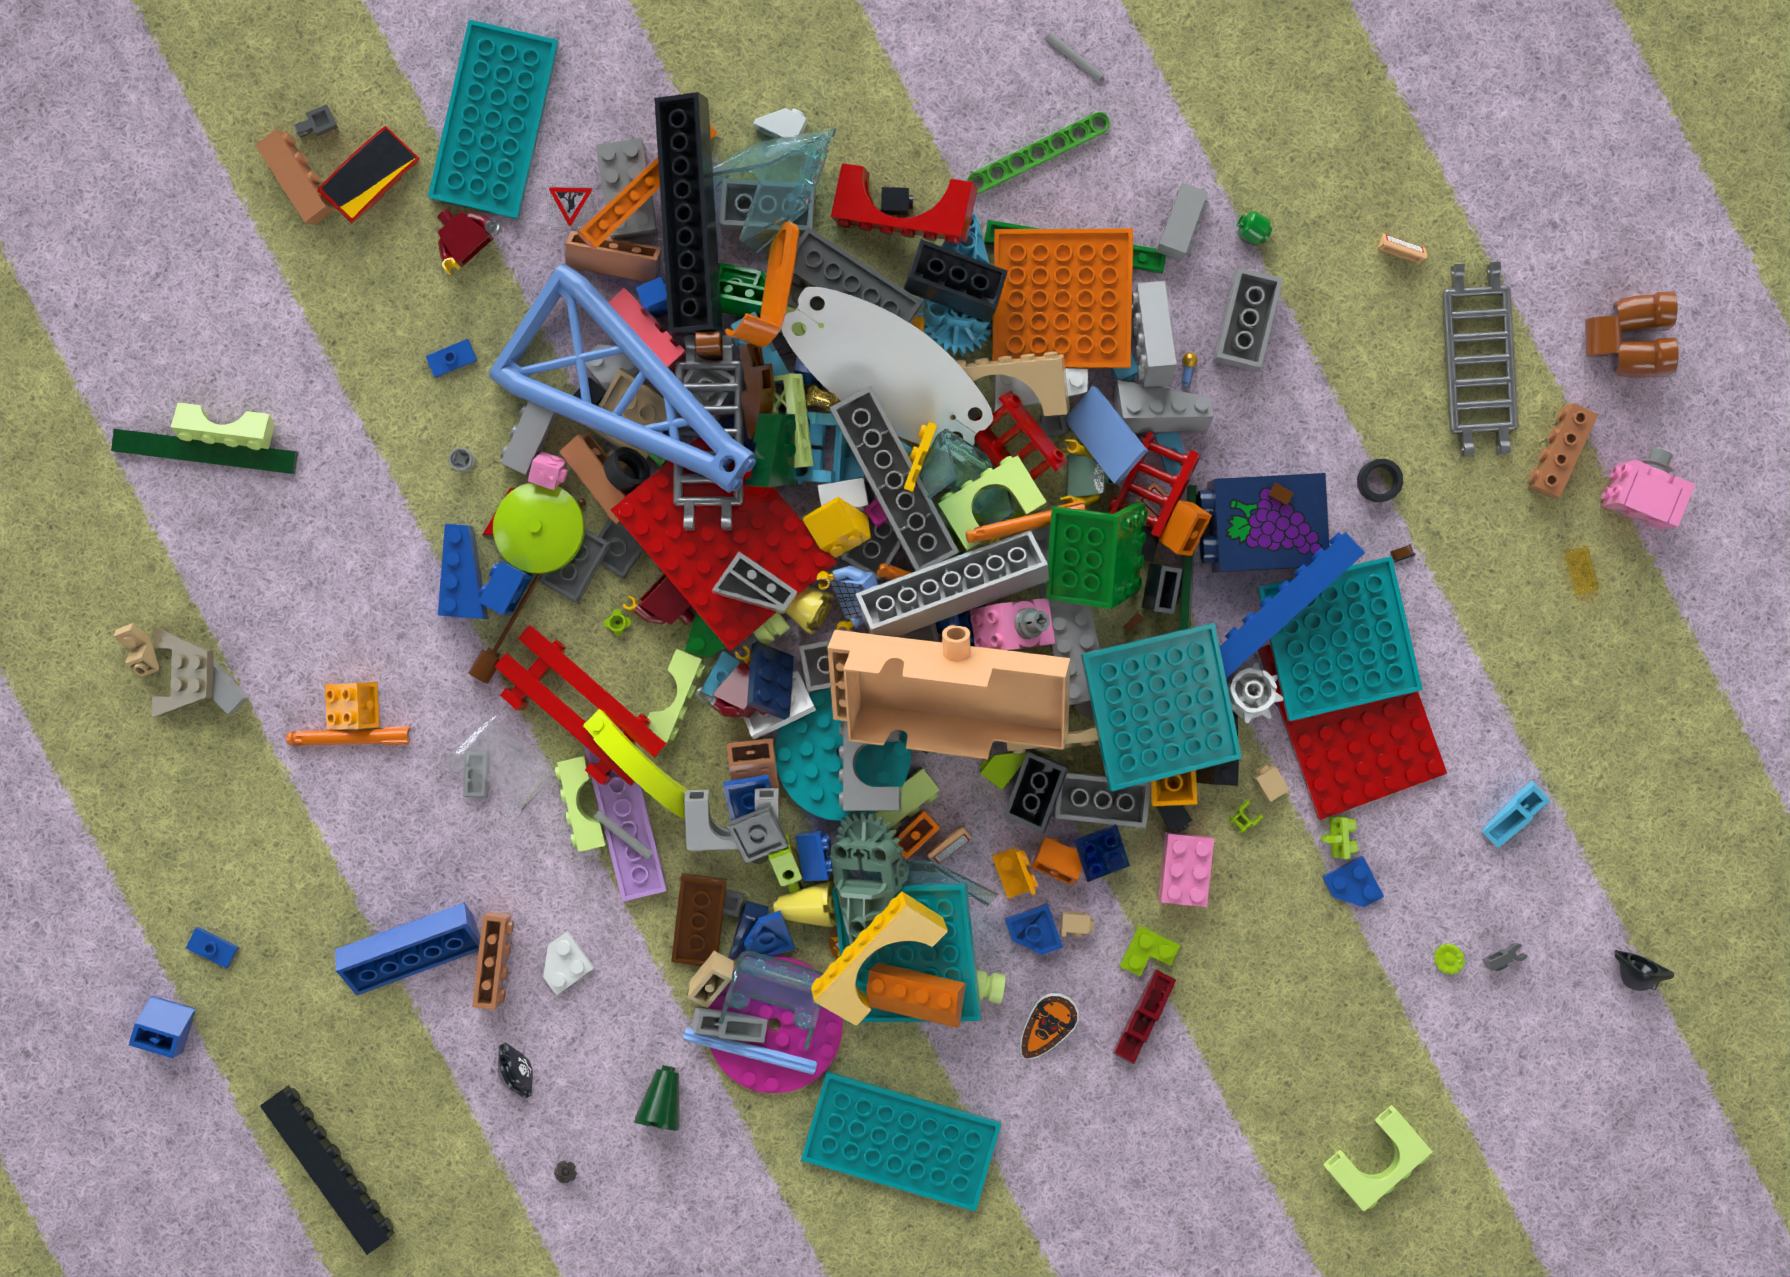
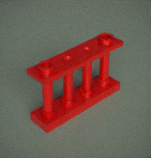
M1012 390L998 398L1003 405L992 414L993 421L985 430L978 431L974 436V440L997 468L1001 466L1000 462L1003 459L1012 456L1005 445L1023 430L1031 442L1012 456V458L1018 455L1022 461L1036 449L1045 458L1042 463L1029 472L1033 481L1050 467L1056 472L1068 463L1063 453L1055 447L1023 406L1021 399ZM1009 412L1017 423L998 438L991 430V426ZM979 416L978 418H976V419L973 420V421H978V420H980V419H981V416Z
M1149 431L1147 436H1142L1141 443L1148 451L1151 450L1180 463L1182 469L1179 475L1175 474L1173 476L1144 463L1146 453L1129 472L1118 497H1114L1111 501L1109 510H1111L1110 514H1114L1128 507L1124 502L1129 491L1159 504L1160 508H1162L1159 517L1148 515L1145 524L1149 525L1150 529H1152V535L1161 538L1163 530L1173 513V509L1178 501L1181 500L1201 455L1193 450H1190L1189 454L1185 453L1183 455L1153 442L1155 435ZM1138 472H1144L1170 484L1172 490L1169 496L1165 495L1163 497L1134 484Z

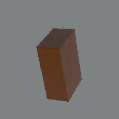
M1274 483L1267 496L1286 506L1294 493Z
M1136 612L1123 628L1127 632H1131L1144 617L1139 612Z

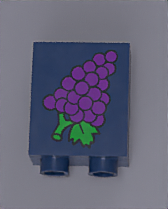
M1326 473L1219 478L1207 482V490H1199L1197 493V506L1212 515L1209 520L1210 536H1201L1199 542L1201 563H1211L1212 573L1300 568L1303 564L1308 567L1314 561L1311 557L1320 548L1325 551L1330 547ZM1274 483L1294 493L1288 505L1285 506L1267 496Z

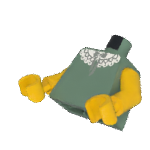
M1065 439L1064 441L1069 443V449H1062V451L1073 454L1067 456L1065 497H1061L1060 500H1065L1067 504L1083 501L1084 506L1087 507L1098 501L1099 496L1104 494L1105 485L1117 486V484L1113 483L1084 445L1078 444L1074 439Z

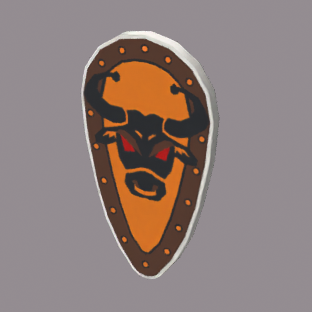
M1050 993L1044 995L1036 1002L1029 1014L1021 1036L1020 1051L1024 1059L1037 1058L1047 1053L1075 1029L1079 1020V1010L1069 997L1059 993Z

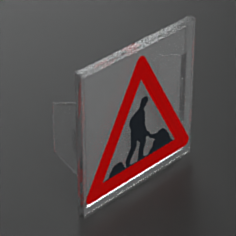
M548 183L547 230H580L593 218L594 184Z

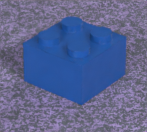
M500 561L499 564L495 563L489 573L491 579L488 584H484L478 594L480 599L478 602L502 615L512 616L533 575L514 567L510 563Z

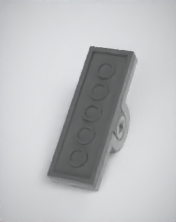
M807 227L798 240L793 276L809 287L832 289L860 298L899 316L910 324L913 323L924 307L920 299L811 228Z

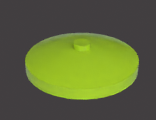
M527 483L512 490L500 503L494 517L493 535L499 552L511 565L529 573L544 574L564 567L576 556L584 540L585 520L578 502L563 488L557 486L555 490L534 483Z

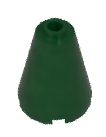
M662 1065L661 1069H656L635 1115L634 1123L666 1130H679V1073L675 1072V1067Z

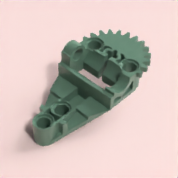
M863 811L861 815L859 812H855L853 816L850 814L846 817L847 820L844 819L841 822L842 826L837 829L840 834L836 836L839 842L832 846L830 856L835 888L850 945L858 938L860 932L865 930L873 922L874 918L884 911L894 898V895L902 889L901 884L908 880L909 875L908 862L902 860L901 856L903 848L897 844L901 839L893 837L897 831H889L890 823L888 822L883 825L882 816L876 820L875 813L872 812L868 817L866 811ZM863 868V871L881 872L882 881L854 879L850 874V870H861ZM877 949L871 955H869L866 958V960L870 958L874 953H876L879 949Z

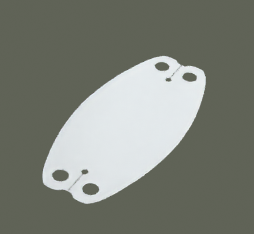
M822 287L805 288L798 298L799 306L794 312H789L785 315L781 328L783 335L795 354L817 380L840 401L872 386L897 436L919 444L921 439L917 436L921 425H927L929 421L937 424L929 448L954 454L967 453L975 443L974 436L977 432L985 430L993 421L992 411L988 402L963 368L929 336L899 316L868 301ZM819 296L824 300L825 306L822 310L815 311L811 308L810 300L813 297ZM795 322L805 324L806 332L804 335L796 336L792 333L791 327ZM818 323H823L824 328H819ZM973 407L982 410V417L978 421H972L968 417V411ZM955 415L956 419L951 420L950 416ZM958 431L963 435L961 444L954 445L949 441V436L952 432Z

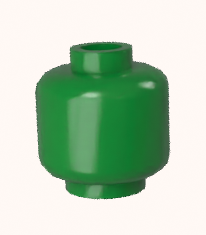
M1251 211L1247 215L1243 214L1237 222L1239 237L1253 245L1265 243L1273 229L1270 219L1256 211Z

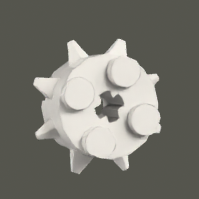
M1254 663L1252 668L1242 671L1236 669L1233 672L1234 678L1232 682L1227 684L1232 710L1243 718L1245 723H1249L1251 718H1257L1262 715L1271 719L1272 716L1269 708L1273 703L1283 701V697L1276 693L1277 685L1275 681L1278 679L1277 675L1271 676L1264 670L1260 671L1258 663Z

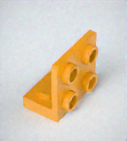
M378 682L325 685L326 723L328 730L380 727Z
M1015 846L991 855L1008 899L1030 891L1031 895L1036 894L1034 888L1038 887L1032 871L1028 872L1026 868L1030 863L1024 850L1020 851Z

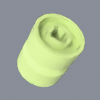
M778 612L758 628L754 635L761 643L769 645L775 640L776 634L781 636L790 629V626Z
M977 970L980 1001L986 997L991 1003L1001 1004L1005 988V974L992 973L988 976L986 971Z

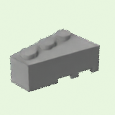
M738 552L712 589L714 594L783 614L797 596L796 590L740 552Z

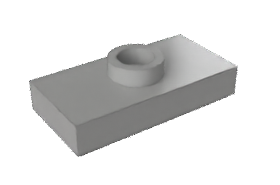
M465 751L463 797H488L489 752Z

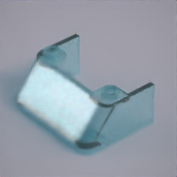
M944 429L936 436L922 464L920 477L923 480L926 496L930 499L947 485L960 491L962 484L969 480L974 482L981 478L980 474L989 468L994 470L996 467L985 453L950 430ZM1001 488L984 490L976 497L973 503L972 512L981 516L983 526L1008 520L1015 515L1010 493Z
M744 951L739 955L719 1023H724L728 1007L735 1009L746 1008L751 998L794 1011L793 1021L795 1025L808 1030L804 1049L808 1050L821 1005L814 1002L811 986L824 973L754 951Z

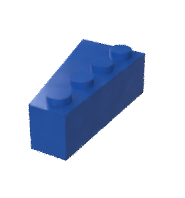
M445 524L438 615L489 619L486 606L478 602L480 599L478 594L483 584L474 527Z

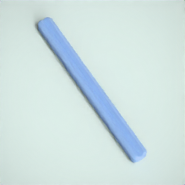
M686 1028L683 1035V1040L809 1074H814L816 1071L817 1062L737 1040L721 1039L713 1035L695 1034L691 1028Z

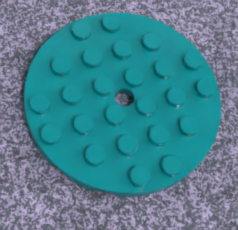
M831 687L814 690L809 695L816 711L779 728L775 744L777 771L787 793L799 806L821 818L843 821L844 819L847 820L846 817L850 814L853 816L855 812H859L861 815L863 811H843V806L839 805V794L843 792V783L839 781V771L843 769V760H840L837 751L840 746H843V737H840L839 726L843 721L833 719ZM901 730V742H885L884 745L868 744L859 752L855 767L858 777L864 784L871 787H900L902 789L912 760V749H906L908 735L905 731ZM866 811V812H867V814H868V816H869L872 812H873V813H877L878 811Z

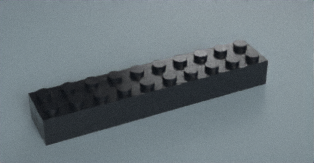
M699 92L654 98L669 333L677 336L696 335V332H723L708 98Z

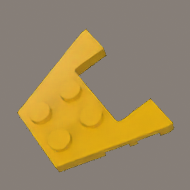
M928 421L927 425H921L917 436L921 439L919 446L913 447L909 457L912 460V467L904 485L906 490L913 492L937 424Z

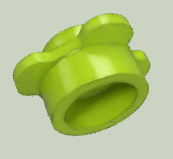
M614 609L612 615L605 619L604 626L614 631V635L621 636L623 630L630 626L632 621L629 617H625L620 609Z

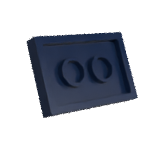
M759 641L752 644L747 696L748 706L783 720L790 717L794 656Z

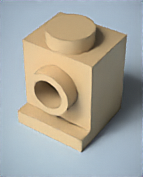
M1061 911L1059 933L1062 937H1066V932H1070L1069 935L1073 937H1083V934L1093 933L1094 919H1090L1091 916L1087 912Z

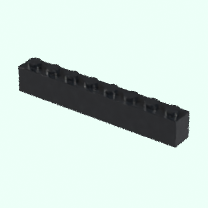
M288 1085L261 1104L260 1107L365 1254L368 1255L392 1237L395 1233L393 1231L394 1226L390 1219L384 1218L380 1213L378 1202L374 1199L371 1200L367 1195L365 1184L362 1181H357L353 1175L354 1170L348 1162H344L339 1156L341 1154L339 1148L329 1142L324 1127L317 1125L314 1121L312 1110L307 1106L304 1107L301 1103L299 1092Z

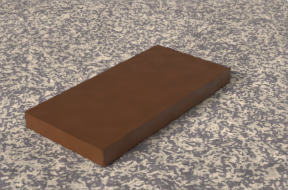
M682 873L671 962L702 966L714 951L719 953L728 879Z

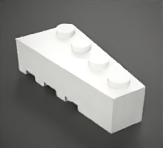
M1065 368L1068 398L1085 395L1088 386V369ZM994 375L993 413L1003 405L998 398L1010 390L1021 399L1025 408L1041 405L1037 395L1024 382L1007 375Z

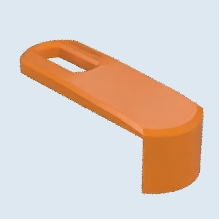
M789 221L785 222L777 230L772 240L760 318L746 313L736 330L733 331L726 328L725 333L728 336L763 348L772 342L781 330L786 315L799 239V228L796 224Z

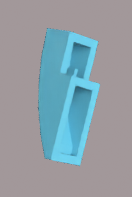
M1531 780L1489 821L1482 830V833L1499 848L1532 821L1533 815L1550 802L1548 795Z

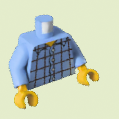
M854 566L833 570L832 574H828L825 571L819 572L817 581L826 580L819 583V588L827 589L831 581L846 619H850L849 622L840 621L837 624L836 630L844 627L847 629L846 631L850 632V628H857L864 624L865 621L859 610L856 593L878 586L875 575L872 572H864Z

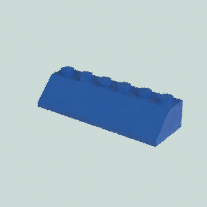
M464 902L335 949L336 972L357 996L479 951L481 936L473 914Z

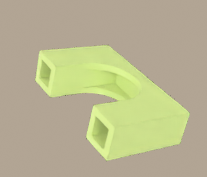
M1018 455L1014 458L1012 456L1006 457L1000 462L1001 466L994 470L992 468L985 470L980 474L981 478L974 482L969 480L960 486V491L955 494L949 492L940 499L941 502L938 503L939 508L966 552L973 551L987 542L975 541V543H968L965 536L966 531H972L974 528L979 527L972 514V508L976 497L984 490L1001 488L1008 491L1014 496L1025 516L1034 514L1047 506L1046 500Z
M1392 1105L1375 1119L1376 1123L1393 1142L1395 1150L1394 1159L1385 1171L1374 1175L1365 1174L1359 1171L1341 1150L1323 1164L1363 1211L1373 1208L1378 1203L1380 1197L1392 1192L1395 1184L1401 1179L1409 1177L1412 1170L1418 1164L1425 1163L1433 1152Z

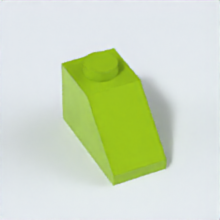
M1027 751L1020 754H1013V752L993 754L991 757H988V760L983 759L979 767L982 768L980 774L1003 790L1023 764Z

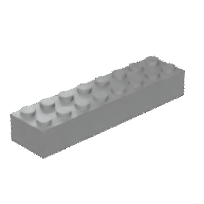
M872 386L830 407L835 421L915 572L935 565L958 553L959 551L919 475L913 492L904 489L912 462Z
M1050 526L1033 529L1031 532L1048 564ZM1047 581L1037 585L1040 599L1046 597ZM1049 599L1055 644H1050L1052 656L1070 658L1069 706L1089 702L1090 697L1081 654L1100 650L1091 606Z
M1027 530L856 593L859 610L870 634L898 637L1049 581L1048 564L1031 530Z

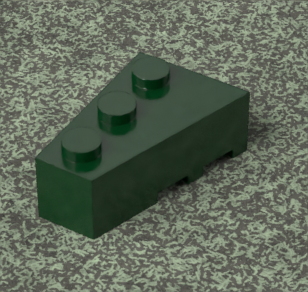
M760 413L758 415L753 440L754 443H757L754 458L756 463L751 470L750 478L745 480L746 486L775 487L794 484L796 474L794 468V455L796 453L795 414Z

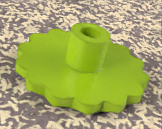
M1446 943L1445 945H1440L1435 950L1436 954L1433 956L1435 959L1434 964L1444 974H1457L1464 968L1465 955L1455 944L1450 945Z

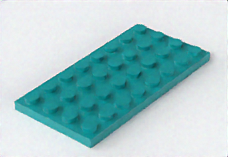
M468 19L428 193L430 200L519 220L558 51L559 41L557 39Z
M826 1071L801 1161L976 1212L1001 1128V1122Z

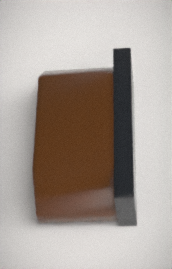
M1411 544L1390 551L1394 563L1416 555Z

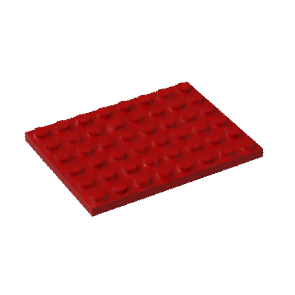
M697 438L689 444L703 451H713L702 438ZM669 461L610 510L731 652L778 613L712 592V589L738 552L796 590L797 596L817 580L819 572L828 571L837 562L829 552H824L820 549L807 526L774 487L745 485L746 478H750L751 470L743 476V504L732 506V531H723V528H721L722 506H695V531H685L684 506H676L673 503L674 463ZM734 461L728 466L729 472L734 470ZM683 467V474H698ZM683 483V497H734V491L728 493L715 483Z
M1270 644L1260 647L1257 651L1264 670L1271 676L1277 675ZM1277 679L1275 681L1277 685L1276 693L1282 696L1279 681ZM1418 691L1292 721L1287 720L1283 701L1277 702L1281 718L1319 820L1448 774Z

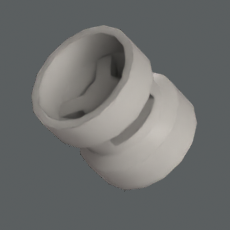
M456 448L449 455V463L452 468L460 472H469L475 467L476 458L471 451L465 448Z

